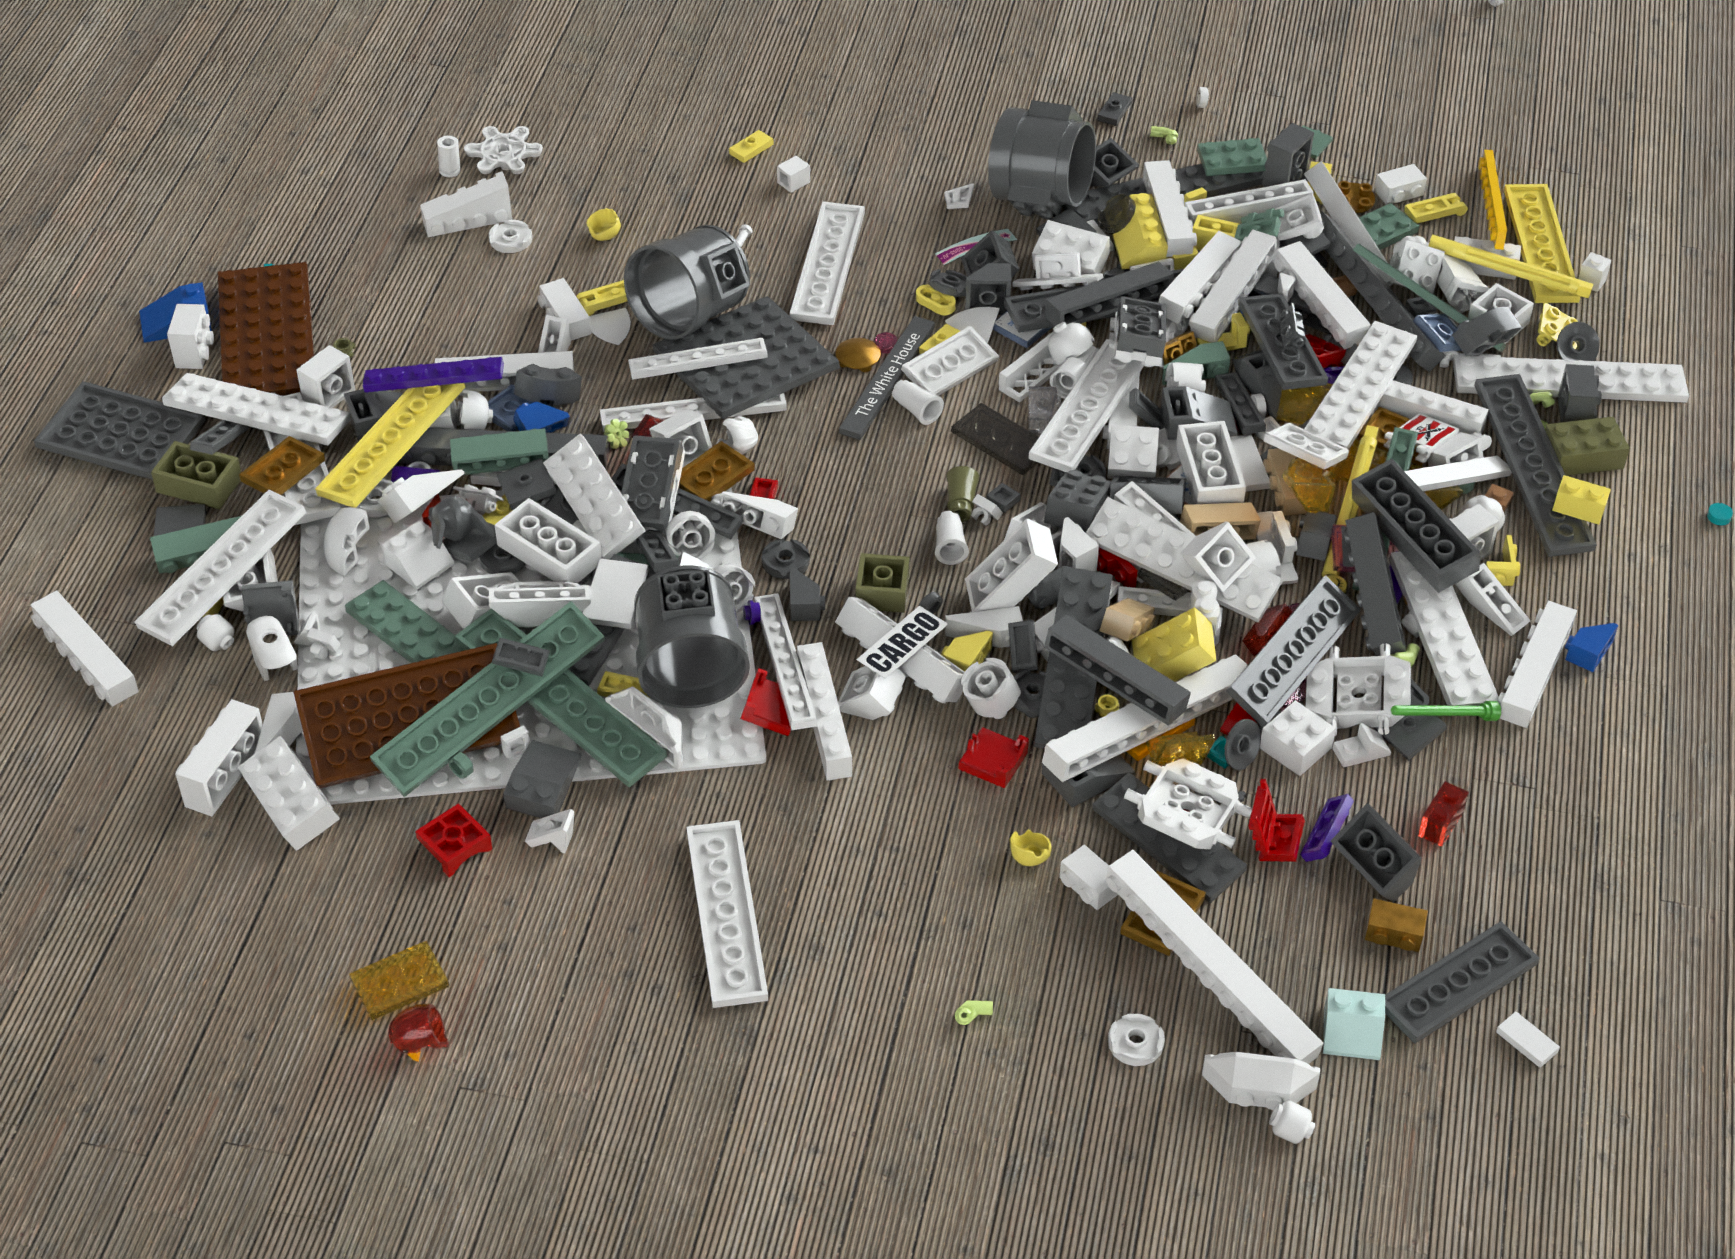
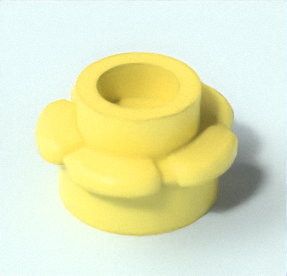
M1112 695L1101 696L1098 699V703L1095 704V711L1099 712L1101 717L1106 716L1112 711L1119 710L1118 700Z

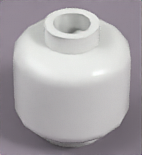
M206 615L197 624V638L212 651L226 650L234 642V627L221 615Z
M1289 1100L1285 1101L1282 1105L1279 1103L1276 1105L1269 1121L1275 1135L1294 1144H1298L1303 1138L1309 1139L1315 1128V1123L1311 1122V1111Z

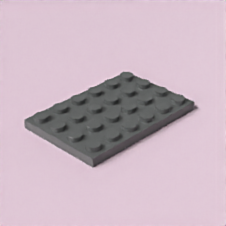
M82 381L35 438L34 444L39 449L153 480L151 471L173 442L177 441L188 444L204 424L206 418L202 414L165 406L163 402Z

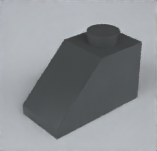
M790 568L791 621L821 620L820 610H825V595L820 596V585L797 569Z

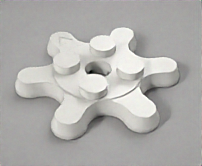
M493 126L485 127L482 130L485 141L469 143L464 147L467 156L483 158L477 164V168L482 174H489L498 167H501L503 170H511L513 174H521L525 168L522 159L539 157L543 150L542 145L539 143H527L524 141L529 135V129L525 126L516 127L511 133L507 134L500 133Z

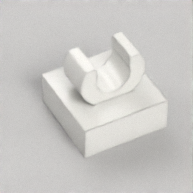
M979 494L972 501L977 508L972 511L971 516L977 520L981 514H984L981 522L985 526L990 523L991 517L999 520L1003 514L996 504Z
M310 628L307 635L308 639L312 642L310 652L314 653L315 658L321 660L326 658L328 650L337 653L341 645L333 634Z

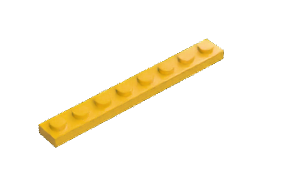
M1484 149L1483 157L1479 158L1478 170H1480V180H1482L1481 189L1484 190L1483 199H1485V210H1487L1486 219L1489 220L1488 230H1491L1490 241H1493L1494 249L1504 250L1507 227L1493 150Z

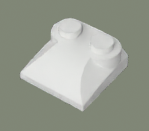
M1313 194L1275 208V210L1281 208L1284 210V217L1279 218L1281 221L1278 233L1279 241L1295 238L1300 235L1308 239L1316 238L1324 229L1321 214Z

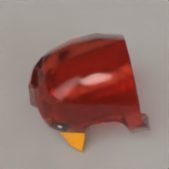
M430 1003L416 1004L405 1008L392 1019L389 1025L388 1035L390 1043H393L400 1052L406 1053L414 1061L419 1062L423 1047H432L438 1050L449 1047L441 1015L436 1007Z

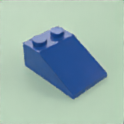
M203 282L179 286L139 310L144 343L168 339L167 333L177 304L204 305L206 314H209Z

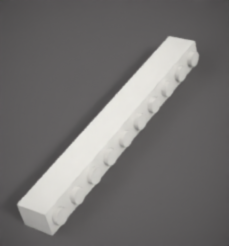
M1235 654L1176 682L1189 690L1191 695L1186 711L1169 726L1135 704L1129 703L1115 712L1112 711L1096 721H1091L1077 730H1072L1058 739L1049 741L1045 746L1042 763L1061 782L1089 770L1233 700L1226 690L1246 668L1247 664Z
M1131 850L1109 865L1105 879L1108 887L1113 892H1117L1125 900L1127 907L1135 911L1143 919L1145 925L1157 933L1168 949H1172L1180 957L1184 966L1191 969L1200 978L1201 983L1218 996L1221 1004L1229 1008L1238 1017L1239 1022L1255 1034L1263 1047L1268 1048L1276 1057L1293 1058L1307 1064L1319 1056L1324 1043L1134 850Z

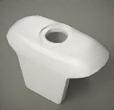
M262 616L248 624L246 630L254 661L264 681L269 680L268 669H276L290 664L293 671L298 669L296 653L282 625L273 616ZM268 634H275L277 636V640L272 643H265L263 638Z

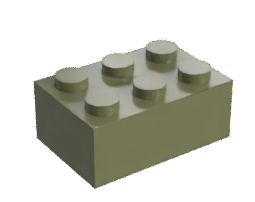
M1614 416L1546 424L1545 431L1566 476L1624 469L1630 448Z
M177 441L173 442L151 471L157 493L198 504H205V506L220 509L239 484V474L241 473L238 457L219 452L211 455L190 450L189 444Z

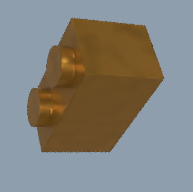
M1373 898L1365 940L1379 945L1384 944L1406 951L1419 952L1424 936L1428 910Z

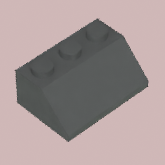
M1115 476L1111 481L1110 498L1114 500V494L1133 481L1173 517H1178V514H1182L1187 478Z
M1366 803L1331 840V843L1383 897L1393 902L1412 885L1422 857L1369 803Z

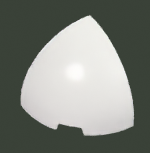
M353 507L342 508L336 512L327 526L324 536L325 558L331 568L343 576L359 561L356 543L370 529L367 511Z

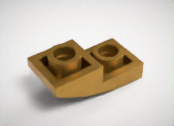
M1187 331L1166 342L1163 353L1164 365L1197 347L1193 331Z

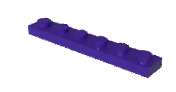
M488 357L365 370L362 386L366 393L498 380L503 377L504 361L502 357Z

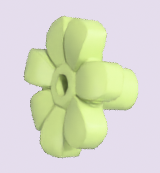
M612 419L610 424L604 428V435H608V443L610 442V447L613 449L627 445V441L624 438H629V431L625 430L628 427L625 421L619 422L618 419Z

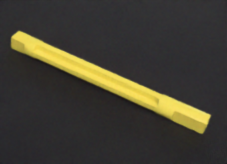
M1433 234L1428 245L1429 247L1445 251V255L1585 298H1589L1593 287L1592 283Z
M1367 425L1365 434L1360 440L1322 570L1323 577L1325 575L1339 576L1343 563L1341 526H1346L1345 520L1355 518L1359 508L1352 499V480L1370 470L1377 445L1376 438L1379 427Z

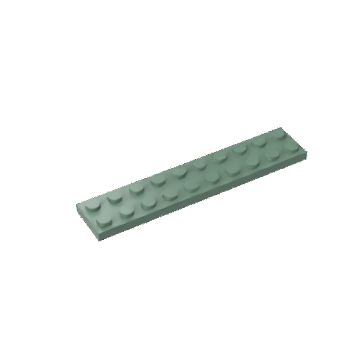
M570 601L519 641L523 644L550 650L543 677L495 665L491 662L372 754L370 760L401 795L406 797L448 764L450 758L471 746L605 640V636Z
M490 609L456 634L455 640L462 648L469 650L494 643L498 644L499 638L519 642L526 634L509 620L504 619L493 609ZM568 669L527 701L629 788L667 758V751L663 747L659 746L657 742L608 704L605 699Z

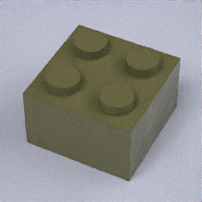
M861 553L856 583V598H862L879 611L905 613L910 557Z

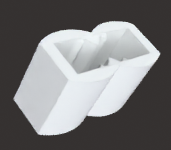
M1212 580L1194 581L1190 609L1195 607L1212 623L1213 637L1215 638L1220 614V606L1216 600V584Z

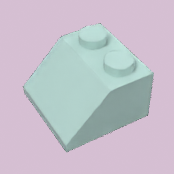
M1328 988L1324 1006L1323 1054L1380 1060L1385 1022V994Z

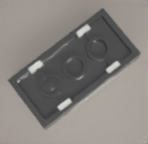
M1121 296L1115 325V359H1119L1124 363H1131L1132 360H1137L1147 367L1161 366L1166 344V304Z
M633 436L621 492L645 529V532L660 531L663 537H666L667 526L672 520L685 457V451L680 439Z

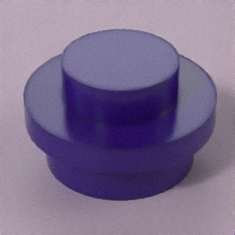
M748 600L747 605L743 606L744 620H748L749 625H754L755 622L761 621L759 602H753V600Z

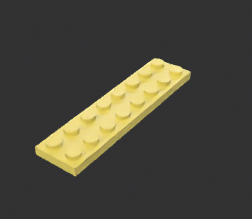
M1505 184L1504 195L1517 241L1521 246L1523 262L1575 278L1548 184ZM1529 280L1535 303H1579L1581 296Z
M457 383L408 388L315 488L317 496L356 508L464 390L465 384Z

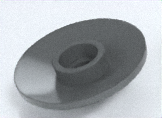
M1573 322L1566 325L1560 331L1557 338V350L1562 360L1594 361L1599 353V337L1590 325L1584 322ZM1573 341L1577 344L1576 349L1573 348Z
M1240 720L1233 726L1227 737L1225 758L1228 765L1235 770L1246 769L1258 754L1261 733L1259 726L1253 720Z

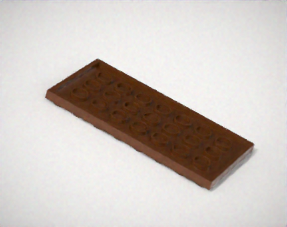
M307 262L218 272L222 381L280 396L301 393L297 369L314 357Z
M497 643L293 691L316 785L319 788H324L381 774L382 772L370 760V756L492 662ZM516 710L462 753L502 744V735L520 727Z

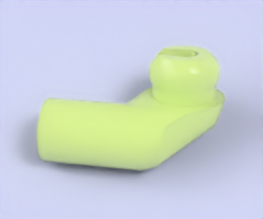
M1151 126L1150 137L1166 138V143L1173 145L1177 142L1178 133L1166 127Z
M1550 392L1530 394L1534 405L1542 402L1543 407L1547 408L1555 404V400L1552 398L1553 395Z
M1411 643L1407 646L1406 652H1397L1390 655L1410 662L1412 667L1420 648L1417 644Z
M967 1000L955 1012L956 1021L959 1024L967 1025L978 1015H992L993 1001Z

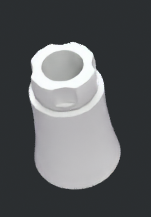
M900 380L895 384L892 391L894 399L909 410L923 425L933 423L942 413L944 407L943 399L920 388L915 383Z
M952 511L942 512L940 517L937 518L935 556L943 564H959L969 554L964 538L963 525L957 513Z

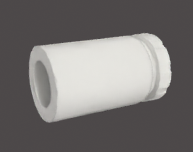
M443 136L437 141L439 173L444 177H455L460 173L459 142L456 137Z

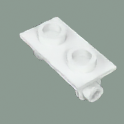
M467 484L464 485V488L453 487V489L459 491L458 497L466 499L479 512L491 513L496 509L497 500L504 501L503 498L495 495L496 491L491 488L482 487L481 490H478L477 487Z

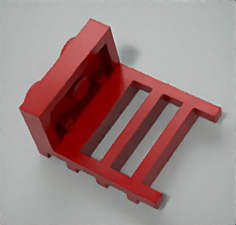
M1260 779L1261 786L1257 787L1248 825L1249 830H1253L1252 840H1257L1255 849L1260 851L1259 861L1296 862L1305 823L1303 814H1277L1266 779Z

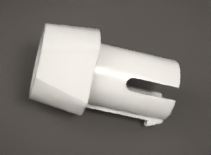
M1091 346L1078 357L1072 356L1053 372L1050 376V385L1055 394L1066 399L1099 351V348Z

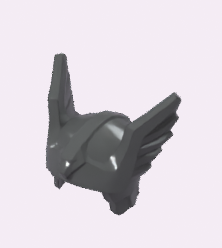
M451 496L429 509L428 518L431 522L432 542L438 549L441 548L443 537L460 541L475 528L488 536L494 537L496 535L484 517L464 498Z

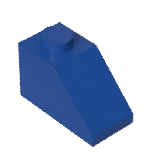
M536 401L531 404L524 403L517 407L513 420L519 431L545 428L546 433H551L566 427L570 416L568 412Z
M1609 623L1580 628L1575 636L1571 635L1567 640L1565 649L1568 652L1565 660L1594 672L1614 642L1618 624Z

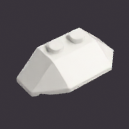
M566 581L514 582L498 588H489V607L516 627L531 628L539 626L570 601L581 612L591 604L589 585L581 586L577 583Z
M633 686L605 698L608 704L628 718L667 751V758L665 760L678 770L682 767V722L676 715L670 714L660 703L653 701Z
M1229 1052L1205 1055L1202 1076L1229 1103L1245 1107H1267L1274 1110L1278 1103L1282 1105L1288 1100L1297 1103L1316 1090L1320 1068L1311 1067L1309 1064L1293 1058Z

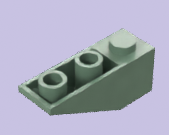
M1223 341L1200 344L1169 363L1203 364V380L1215 378V375L1229 373L1231 359ZM1168 364L1163 367L1162 385H1167V381H1164Z

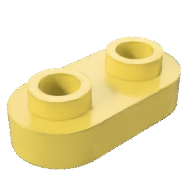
M921 285L916 290V301L935 313L946 316L955 311L956 300L953 296L943 294L933 289L930 285Z

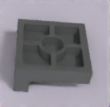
M293 580L242 585L243 614L245 615L244 620L247 622V626L258 617L273 616L280 622L284 631L288 632V636L298 635L299 618Z

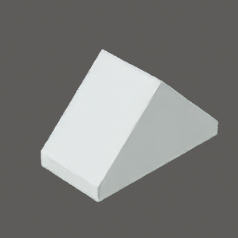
M546 315L538 353L567 351L571 344L569 319Z

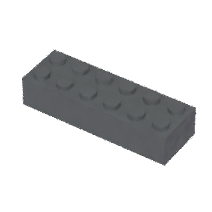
M1393 459L1352 480L1353 501L1365 514L1375 513L1380 522L1381 531L1438 593L1479 571L1480 551Z

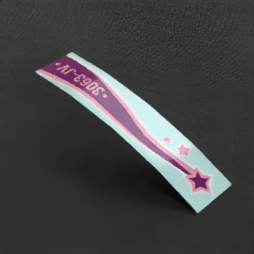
M1009 229L994 231L1008 242L1017 240ZM988 233L953 244L935 253V255L945 265L965 255Z

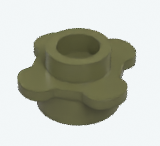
M340 338L334 342V348L348 355L349 358L354 356L353 349L356 348L354 342L347 338Z

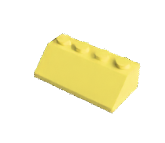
M1130 194L1107 213L1122 269H1130V266L1166 259L1168 245L1152 194Z

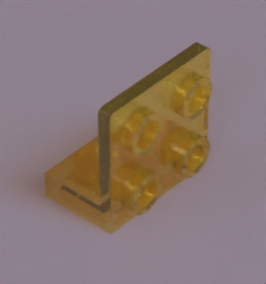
M1197 731L1154 737L1146 741L1151 761L1161 767L1182 758L1201 765L1215 742L1214 734L1198 736Z

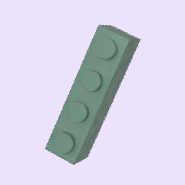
M545 428L450 439L453 470L462 469L465 473L463 475L510 470L542 458L543 462L549 458Z
M241 516L150 537L159 574L173 573L178 569L191 567Z

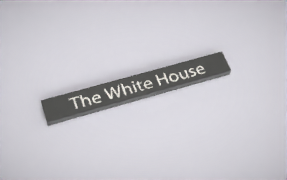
M917 316L913 317L839 427V434L858 440L862 439L891 395L895 384L903 377L902 365L916 357L919 347L926 342L934 330V321Z

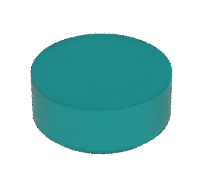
M1724 503L1710 505L1707 512L1708 520L1715 525L1721 526L1729 524L1733 516L1732 508Z

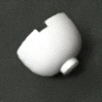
M1061 322L1053 328L1055 332L1049 338L1048 348L1054 362L1057 365H1061L1067 360V357L1073 356L1076 358L1093 345L1092 341H1095V339L1082 324L1073 322L1066 324Z
M463 390L460 393V396H464L463 402L458 401L457 426L460 425L462 430H485L487 423H492L493 410L489 409L488 401L483 395L471 390Z
M695 511L681 512L674 516L667 526V543L677 556L685 552L697 559H701L714 547L715 529L703 514Z
M730 563L719 565L713 570L724 576L730 583L736 613H739L743 610V606L747 605L748 600L753 599L752 591L753 586L755 587V581L752 575L741 566Z

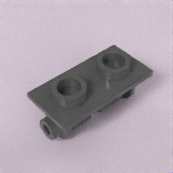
M1291 303L1286 310H1283L1279 317L1284 348L1289 343L1296 347H1302L1306 342L1304 331H1302L1304 329L1303 317L1299 312L1295 311L1294 303Z

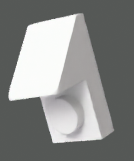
M1362 723L1359 725L1357 736L1336 741L1333 743L1332 748L1343 768L1391 755V751L1381 734Z
M569 809L534 820L525 842L531 848L551 842L562 853H566L573 834L574 811Z

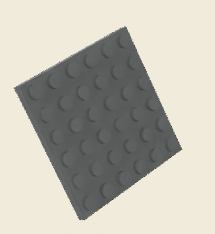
M768 296L711 319L700 329L682 338L673 340L663 339L652 344L653 352L659 355L757 338L764 339L768 358L676 372L722 419L840 368L839 360Z

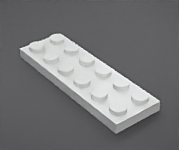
M581 433L543 462L588 535L600 542L601 554L604 559L610 560L614 554L619 553L645 532L640 521Z

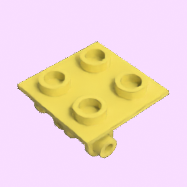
M1544 302L1540 315L1541 322L1538 326L1539 335L1537 336V342L1540 346H1546L1552 340L1557 342L1560 331L1566 325L1578 321L1564 314L1558 308ZM1573 341V348L1576 349L1577 344Z

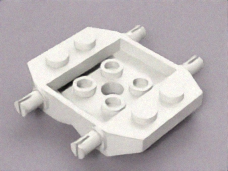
M1384 644L1380 645V656L1339 658V647L1335 646L1333 650V646L1329 648V658L1318 662L1307 675L1306 708L1336 728L1335 736L1337 735V729L1349 728L1361 723L1369 727H1379L1378 732L1383 735L1384 727L1386 735L1389 733V727H1392L1404 717L1393 715L1391 707L1394 705H1411V665L1408 661L1390 656L1391 646L1389 644H1386V651ZM1382 676H1384V710H1381ZM1334 678H1338L1336 712H1333ZM1358 693H1363V694H1365V695H1364L1363 697H1361V698L1353 697L1354 695H1356V694H1358Z
M1183 758L1162 767L1147 760L1143 770L1156 775V781L1146 795L1139 794L1128 788L1124 799L1138 804L1137 809H1139L1137 816L1141 822L1194 848L1211 849L1217 841L1232 848L1236 837L1234 838L1222 832L1223 826L1227 824L1235 812L1250 819L1252 812L1251 807L1240 803L1238 800L1236 782ZM1189 789H1192V790H1194V791H1196V792H1198V793H1200V794H1202V795H1205V796L1196 795V794L1190 792ZM1213 800L1220 802L1221 805L1214 803Z

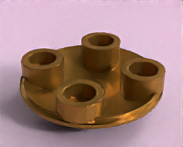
M1345 180L1338 183V187L1355 213L1368 211L1374 206L1375 195L1369 183H1349Z
M865 338L845 340L838 345L835 352L840 367L859 369L861 372L871 371L872 366L878 362L881 355L878 345Z

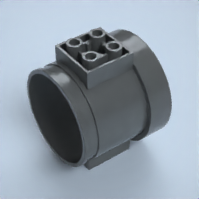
M1031 100L1029 109L1007 108L997 122L989 152L988 178L993 196L999 200L1009 201L1021 215L1032 216V214H1037L1039 217L1049 220L1061 214L1062 205L1079 206L1088 193L1094 173L1096 136L1093 125L1090 122L1083 121L1072 105Z
M701 225L672 239H659L637 249L628 259L624 271L626 297L636 318L653 334L671 340L682 338L700 329L707 323L708 319L738 305L745 298L750 286L749 265L742 248L727 231L714 225Z
M695 565L671 567L649 577L639 587L634 600L639 638L636 664L639 683L643 691L656 702L675 708L705 707L721 702L733 695L745 683L749 674L750 664L746 640L738 628L733 591L730 583L720 573Z

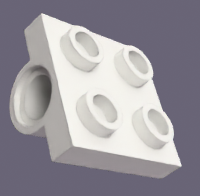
M1402 240L1400 250L1393 254L1390 265L1433 294L1445 251L1410 240ZM1394 278L1391 279V283L1406 287Z

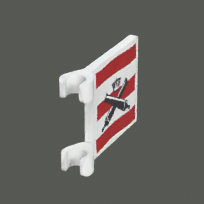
M1421 413L1399 427L1418 432L1415 446H1417L1416 452L1419 455L1415 460L1422 463L1427 461L1432 452L1459 433L1458 428ZM1387 432L1384 436V438L1388 440L1384 444V447L1388 449L1390 447L1393 432Z

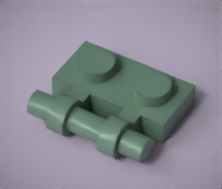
M1271 208L1263 213L1253 212L1249 213L1248 216L1241 217L1242 224H1238L1235 238L1243 241L1245 237H1248L1252 229L1277 238L1281 225L1279 218L1284 217V210L1282 208L1277 210Z

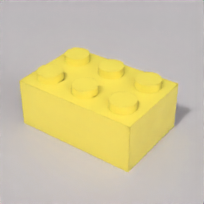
M1195 607L1132 639L1133 656L1174 682L1216 661L1212 623Z

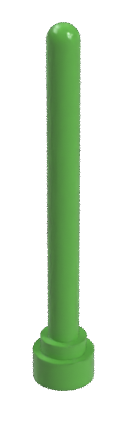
M1484 701L1479 706L1394 705L1391 707V713L1395 716H1479L1485 721H1497L1501 716V705L1498 701Z

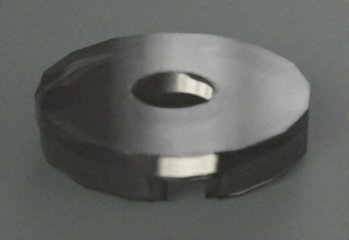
M1125 194L1116 195L1108 200L1105 204L1107 207L1104 211L1101 209L1097 219L1098 227L1106 234L1111 235L1121 231L1131 221L1135 213V201Z

